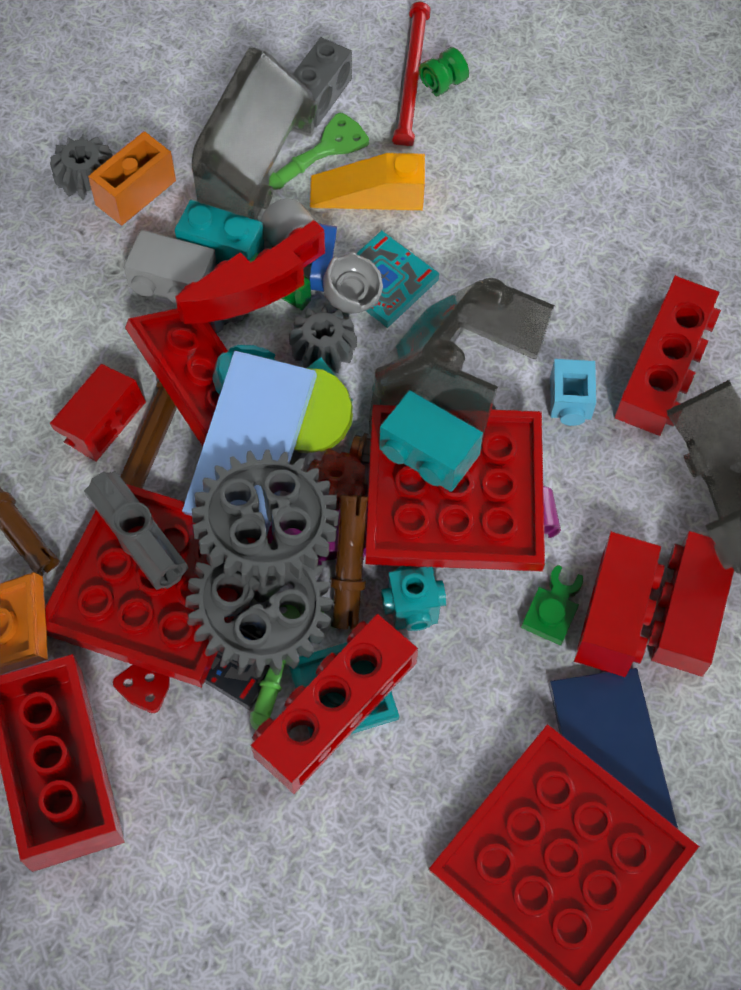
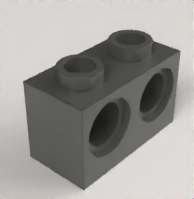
M320 37L283 86L285 114L317 128L352 80V50Z

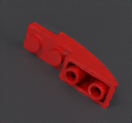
M313 220L302 228L294 229L285 240L273 248L260 252L252 262L241 252L230 260L220 262L212 272L197 282L189 283L175 296L180 320L184 324H194L236 317L265 307L305 285L304 268L325 254L324 229Z

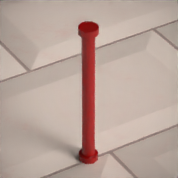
M415 2L410 6L409 16L412 19L398 128L393 132L392 138L394 145H414L415 134L412 131L419 80V66L421 64L426 20H429L431 13L430 6L424 2Z

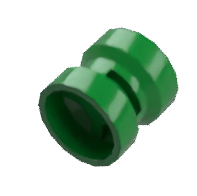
M449 47L439 54V58H431L421 63L419 75L422 83L432 89V93L438 97L447 92L450 85H459L469 78V67L462 53L455 47Z

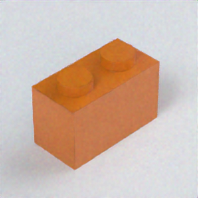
M145 131L88 176L95 205L121 226L176 181L171 151Z

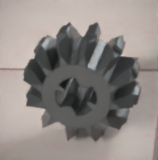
M82 134L79 140L74 141L68 137L67 145H56L55 155L50 157V166L54 182L58 188H63L68 197L78 191V195L84 200L87 191H91L88 176L109 160L113 154L109 146L103 145L99 137L88 141V138Z
M324 305L321 313H315L308 308L305 318L296 317L293 323L294 329L289 334V344L292 347L293 358L295 361H302L303 368L309 367L322 357L325 363L338 373L341 369V362H351L353 351L357 347V336L354 333L352 319H344L341 309L330 314Z

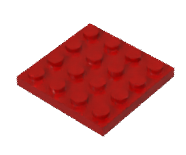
M373 405L365 564L543 572L545 566L542 411L441 408L483 432L479 457L454 490L450 492L442 486L429 484L420 476L419 472L404 463H394L385 456L383 451L379 449L380 426L396 406Z
M126 484L138 501L149 509L154 522L186 562L188 570L182 575L181 580L170 588L156 590L133 558L123 551L116 535L98 511L95 510L45 607L46 635L202 688L218 651L207 657L205 652L210 641L206 639L195 642L194 640L195 632L201 625L193 626L187 624L188 615L196 611L185 607L186 596L195 594L187 589L189 579L199 578L195 573V567L198 562L209 565L206 560L207 554H201L199 550V541L201 539H194L193 525L196 523H193L192 516L182 511L185 504L184 501ZM136 526L132 528L128 533L137 532L143 526ZM247 538L249 543L255 542L254 538ZM223 588L217 591L218 596L226 602L237 601L240 598L239 594L231 588ZM234 616L225 617L224 621L231 623Z
M547 724L428 870L565 990H590L700 846Z

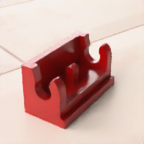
M100 364L50 422L53 430L67 437L63 441L64 443L97 462L146 401L135 379Z

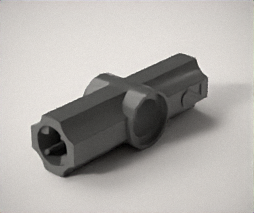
M103 471L92 478L89 486L84 490L85 495L116 535L123 551L133 558L156 590L160 588L168 589L179 582L182 575L188 570V566L154 522L149 509L138 501L116 471ZM136 526H143L137 532L128 533L132 528Z

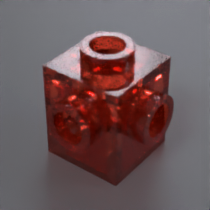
M328 448L321 460L314 459L307 469L308 472L311 469L318 468V482L327 480L330 482L329 495H336L337 498L335 510H340V495L366 496L369 485L365 483V466L349 453H338Z

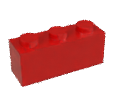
M610 532L601 557L574 662L623 677L627 676L633 662L641 663L648 638L640 636L643 625H650L656 607V601L649 599L651 589L658 590L665 569V565L658 563L662 546Z
M692 531L687 533L682 545L676 543L673 545L667 568L674 570L672 582L664 581L657 606L665 608L661 621L654 620L647 641L648 646L654 647L651 661L701 677L704 676L712 665L740 546Z

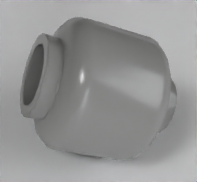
M285 198L272 203L264 211L260 222H263L264 237L273 248L285 240L294 229L304 227L313 221L314 218L300 202L295 199Z

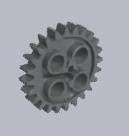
M265 450L262 460H256L254 454L251 451H247V462L243 464L232 456L230 457V470L228 471L218 465L215 466L216 480L210 478L202 480L204 492L195 493V504L197 507L192 508V521L196 523L193 525L194 539H201L199 541L201 554L211 553L209 557L212 568L225 563L224 573L226 578L231 577L237 570L242 572V584L244 585L250 581L252 575L259 576L261 587L266 586L269 576H275L277 582L282 586L285 583V573L291 572L300 580L302 579L303 564L315 570L318 564L317 555L324 557L329 555L328 542H335L336 528L334 526L338 525L339 512L335 511L336 495H329L330 482L328 480L318 482V468L311 469L305 473V459L301 458L291 465L288 464V452H284L279 460L276 461L272 460L270 450ZM255 485L261 486L267 518L272 522V536L277 546L276 550L269 548L265 521L262 513L259 512V499L254 488ZM286 491L290 494L287 496H277L274 493ZM235 500H243L247 502L246 504L237 506L230 504L232 501ZM295 528L300 530L301 533L289 535L283 531ZM244 538L258 540L256 543L248 545L239 542Z
M247 538L241 539L239 541L240 543L245 545L253 544L249 543ZM274 540L269 544L271 550L277 549ZM211 553L206 555L209 565L200 562L196 564L195 573L199 578H190L187 588L195 594L186 596L185 607L196 611L188 615L187 624L193 626L201 625L195 632L194 640L195 642L206 639L210 641L205 652L207 657L217 651L223 653L220 662L222 668L233 659L238 661L237 674L241 675L247 664L254 666L256 677L261 676L265 665H270L274 674L279 675L283 660L294 669L299 663L298 653L309 658L314 651L310 642L316 644L322 642L325 634L319 628H327L331 621V617L322 612L330 610L333 604L332 599L321 597L328 592L331 586L330 582L316 581L323 571L322 566H317L313 570L303 564L302 579L298 580L291 572L285 573L284 585L281 586L277 580L268 581L265 587H261L259 576L252 575L246 585L242 584V572L238 570L231 577L226 578L224 573L225 563L214 568L210 566L209 555ZM288 584H291L294 587L293 590L289 589L282 591L279 594L277 593L279 592L280 588ZM223 588H231L239 594L240 598L237 601L226 602L218 596L217 591ZM252 598H255L258 603L269 599L266 609L260 604L250 607ZM292 605L297 608L301 617L288 619L280 613L279 607ZM239 613L241 614L238 616L236 620L232 621L231 623H226L224 621L225 617H232ZM246 625L255 626L261 631L263 637L255 641L248 640L243 637L240 628Z

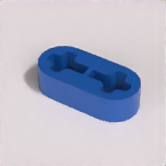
M318 223L325 232V254L311 263L309 280L311 290L324 292L322 279L333 258L337 226Z

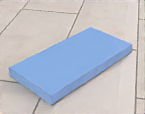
M234 351L182 510L185 514L192 516V508L197 507L195 504V493L204 492L202 480L204 478L216 480L214 467L217 465L227 471L230 470V457L232 456L243 464L247 462V451H251L256 460H262L265 450H270L272 460L276 461L279 460L284 452H288V464H290L317 378L315 370ZM255 485L254 488L259 499V512L263 515L267 536L271 522L267 518L262 488L259 485ZM281 491L275 492L274 494L280 496ZM235 500L232 501L230 504L237 506L246 504L247 502L243 500Z

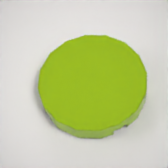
M311 369L315 370L317 378L294 448L295 451L300 453H315L332 449L344 439L352 425L353 405L349 391L336 376L322 369Z

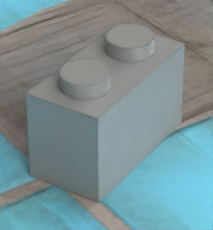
M140 230L123 267L128 287L132 288L134 292L146 297L153 294L164 296L176 304L175 296L189 283L197 282L212 272L217 263L215 249Z

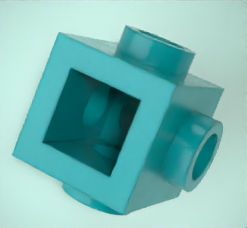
M401 566L395 571L389 572L388 588L381 589L384 614H392L396 630L420 631L429 628L433 624H438L440 607L446 606L443 580L435 581L433 567Z

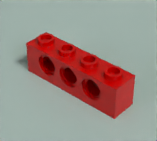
M676 275L674 276L621 398L615 419L661 436L665 424L674 426L683 405L675 401L679 392L687 395L696 373L688 368L692 360L700 363L709 341L701 338L704 330L713 331L721 312L720 309L714 307L720 293L719 291ZM666 355L672 356V357H674V358H676V359H671V358L667 357ZM652 386L659 387L663 391L655 390Z
M376 614L368 624L365 621L360 622L347 637L348 645L338 655L335 653L329 654L316 670L318 676L306 688L303 685L297 687L285 701L284 706L286 709L275 720L269 718L264 721L252 736L254 742L250 746L254 758L293 794L304 785L417 664L418 648L379 614ZM365 660L373 663L376 668L370 674L361 675L354 672L352 666L358 661ZM335 692L341 694L345 701L336 708H329L320 702L323 696ZM299 725L309 726L314 731L313 735L303 742L292 740L289 737V733L294 727Z

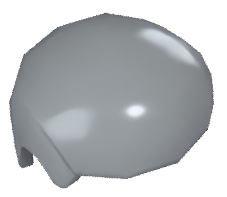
M350 252L338 258L334 256L322 279L324 295L334 308L341 309L342 312L350 314L361 313L372 308L379 301L383 289L381 273L371 260L361 257L355 252Z

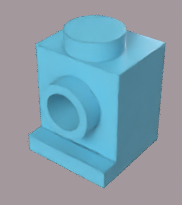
M554 359L550 374V418H560L561 423L568 426L580 425L585 422V419L591 420L596 406L595 361Z

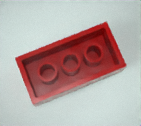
M71 654L0 675V769L20 861L31 872L125 843L83 672L74 655Z

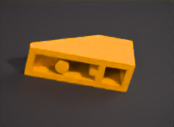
M384 153L311 175L310 208L423 211L425 154Z

